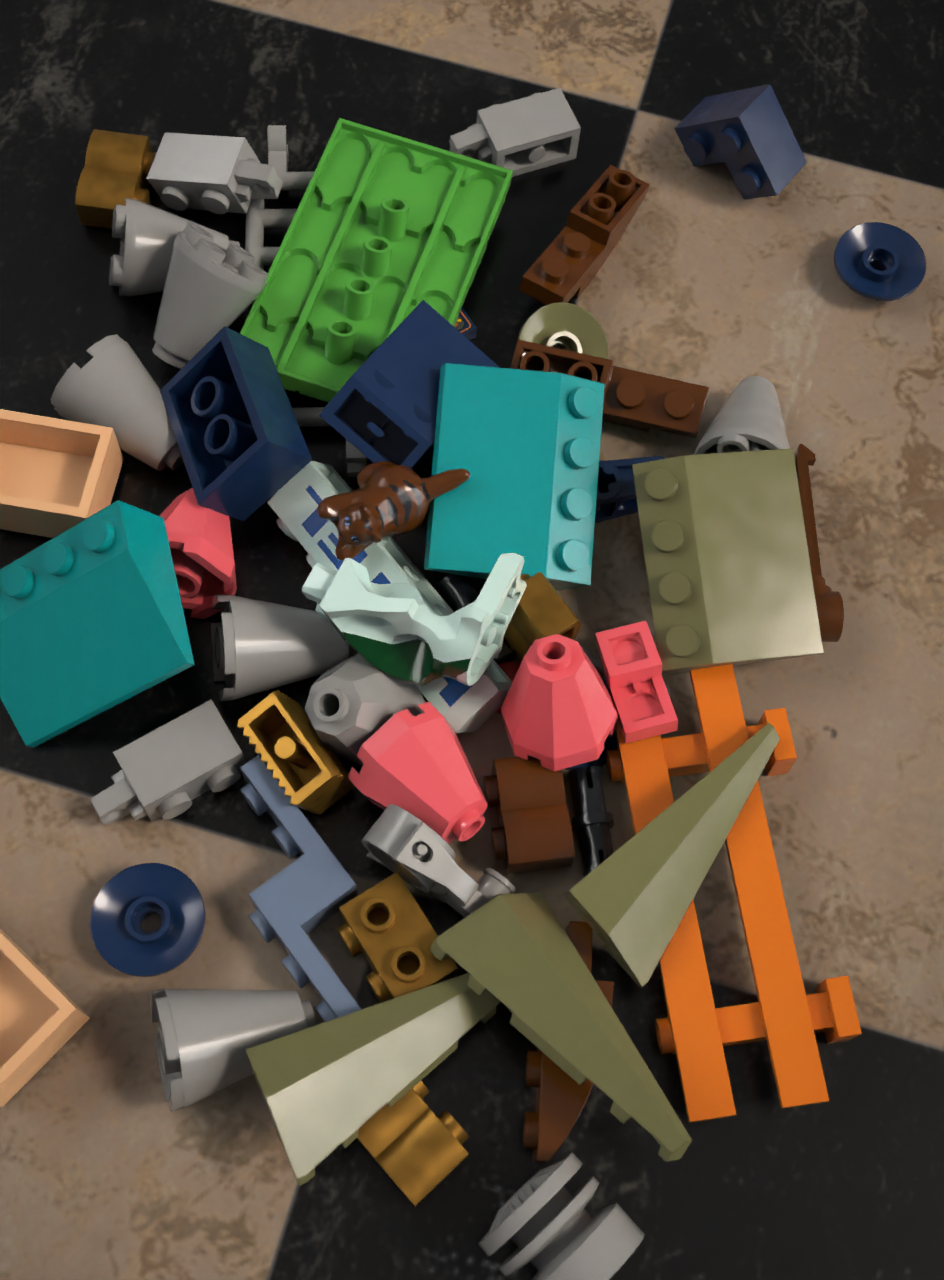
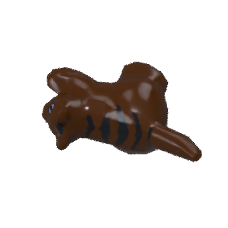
M379 461L365 466L357 475L359 489L326 497L318 504L317 512L322 519L330 520L338 530L339 541L335 550L337 559L344 561L345 558L353 559L372 543L380 542L383 537L406 534L423 523L428 512L429 503L433 499L454 490L466 482L470 477V472L463 468L453 469L428 478H421L409 466L394 465L392 462Z

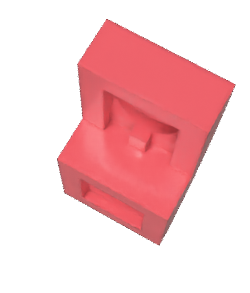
M647 621L595 633L602 668L611 700L617 712V719L625 744L677 731L678 718L662 677V662Z

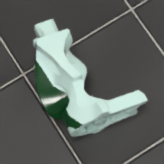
M516 553L500 554L475 602L448 616L433 614L426 606L419 590L411 584L371 583L367 568L351 558H345L338 571L317 562L306 579L302 592L306 598L317 602L315 611L321 618L332 623L347 644L351 645L371 666L388 676L418 686H424L439 677H449L465 685L472 686L479 680L493 659L497 658L502 650L505 632L527 587L526 581L520 579L525 560L523 556Z

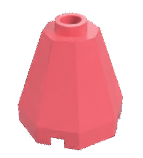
M191 488L177 496L159 516L164 518L182 607L192 609L190 617L206 619L222 611V609H212L214 595L228 594L235 596L234 552L229 516L198 505L194 490Z
M559 634L536 639L525 654L501 706L502 722L514 755L527 761L528 755L539 759L542 767L554 772L597 760L605 748L604 741L610 734L611 737L618 726L617 712L603 679L578 641Z
M429 701L418 705L424 713L414 716L408 709L395 713L361 745L357 757L363 763L360 773L352 767L347 778L374 805L383 810L389 804L403 808L423 821L447 843L457 839L460 842L470 839L483 826L485 822L483 814L488 804L454 729Z

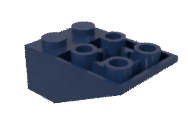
M422 300L349 378L319 416L373 463L387 461L392 462L394 465L409 466L413 470L434 445L441 365L452 363L500 367L428 303Z

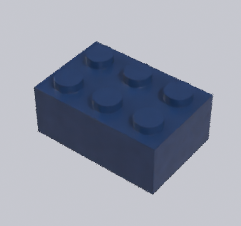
M225 326L160 390L198 505L245 521L312 461L269 348Z

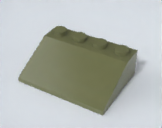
M793 448L683 455L632 464L656 645L662 662V673L675 675L689 673L693 669L728 664L739 666L824 654Z

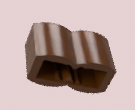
M528 755V761L520 757L493 759L492 775L483 776L485 800L488 804L487 808L496 807L499 827L491 828L494 860H504L506 874L571 867L575 858V850L566 804L562 770L554 772L541 766L539 759Z

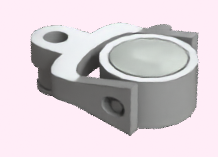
M394 804L388 805L361 840L363 846L369 851L366 857L387 867L393 873L398 872L404 881L430 894L437 900L449 904L464 918L497 895L512 894L516 890L509 880L491 868L485 869L483 876L477 883L453 860L456 856L454 850L440 835L423 821Z

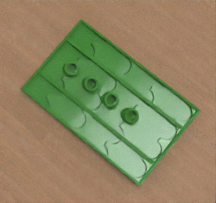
M339 118L268 271L267 284L263 292L256 298L240 334L269 348L284 389L293 392L297 390L300 391V394L329 403L358 368L422 300L455 327L459 312L505 202L513 170Z

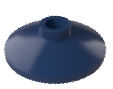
M869 222L852 227L842 235L834 252V264L841 280L855 293L872 300L894 301L910 295L919 287L926 272V258L919 243L906 231L887 223Z
M161 863L137 864L117 873L100 890L93 904L90 917L92 939L102 958L116 970L136 977L158 976L180 966L197 948L205 928V905L194 882L182 871ZM151 914L159 915L161 917L160 927L152 933L144 932L142 930L143 920Z

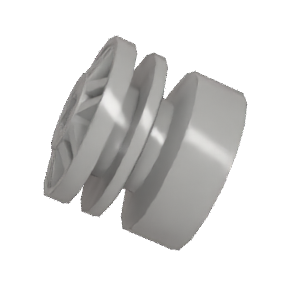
M571 1152L562 1161L540 1169L497 1211L489 1232L478 1244L488 1256L492 1255L510 1238L518 1246L499 1268L505 1276L518 1271L531 1262L538 1270L531 1280H609L642 1242L644 1233L617 1203L602 1209L591 1217L584 1207L594 1195L599 1182L592 1176L573 1193L564 1186L582 1166L581 1161Z

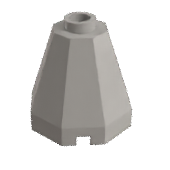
M358 653L327 670L311 686L305 710L316 733L328 750L332 751L337 757L363 765L357 757L361 745L395 713L406 709L414 716L424 713L418 705L426 702L417 685L388 676L371 666Z

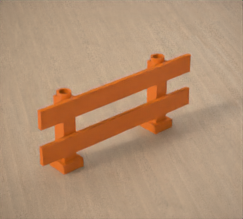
M728 664L690 670L689 674L702 733L661 738V735L625 744L617 719L618 726L615 733L618 746L617 749L606 750L607 768L611 782L621 781V784L626 786L634 834H637L674 803L669 777L711 772L768 723L775 728L780 740L765 766L766 775L787 774L796 761L797 755L786 708L764 710L757 725L746 726L733 665ZM758 781L725 839L758 1002L715 1008L694 899L659 961L668 1017L655 1019L656 1036L661 1054H676L688 1123L736 1115L723 1046L767 1040L781 1109L829 1101L815 1033L825 1032L827 1044L849 1041L862 1034L848 976L825 979L814 987L816 994L806 995Z

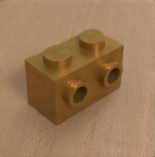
M398 872L339 907L341 920L344 924L336 928L353 958L360 953L365 957L373 971L365 978L380 1003L456 977L458 967L453 959L448 956L440 961L430 951V947L438 935Z

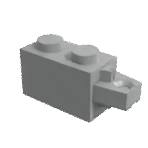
M561 88L477 110L476 124L468 127L467 130L450 136L449 151L513 170V177L576 159L581 127Z
M166 132L146 178L167 207L178 211L186 209L208 210L216 214H225L226 212L246 214L252 199H277L283 185L282 179L278 177L273 165L262 164L245 137Z
M211 699L114 751L113 753L122 770L111 777L115 784L90 798V801L105 826L129 814L133 816L134 820L147 815L152 822L160 817L167 820L185 812L191 807V800L209 790L220 792L235 784L241 777L240 773L242 771L240 767L246 764L240 747Z

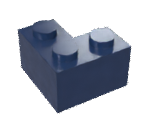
M771 84L705 97L674 128L693 166L725 162L744 199L777 196L807 164Z

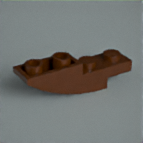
M610 165L570 211L566 227L522 276L519 291L546 305L558 302L567 303L572 297L578 299L615 248L646 196L650 184L634 177L628 171L620 170Z
M519 339L510 369L563 373L604 383L602 421L649 432L650 428L691 438H697L709 387L616 367L613 366V360Z
M570 921L565 932L591 973L593 929L587 922ZM595 980L612 1007L614 982ZM538 1047L537 1051L527 1052L526 1087H535L536 1090L535 1112L525 1111L523 1148L533 1149L532 1163L545 1164L551 1160L569 1135L586 1104L594 1083L587 1079L579 1085Z

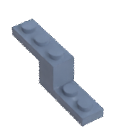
M257 755L240 767L246 786L241 788L240 791L258 816L267 811L278 828L272 831V835L290 859L297 854L300 857L249 894L256 910L248 917L267 943L274 938L279 940L289 954L281 960L283 966L300 989L308 983L311 984L322 1000L314 1008L321 1019L327 1022L362 1009L307 934L337 913L340 906L357 897V887L300 809L290 804L291 798L284 795L285 789L278 787L279 781L272 778L273 773L266 769V764L260 761L261 758Z

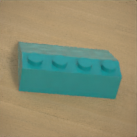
M452 363L441 365L432 476L447 470L463 468L470 472V477L454 490L433 499L429 503L424 559L425 570L487 580L500 554L516 553L523 556L525 560L521 575L529 574L532 577L536 573L542 572L556 591L591 585L604 383L555 372Z
M117 500L0 569V698L23 742L28 747H36L195 665L163 517Z

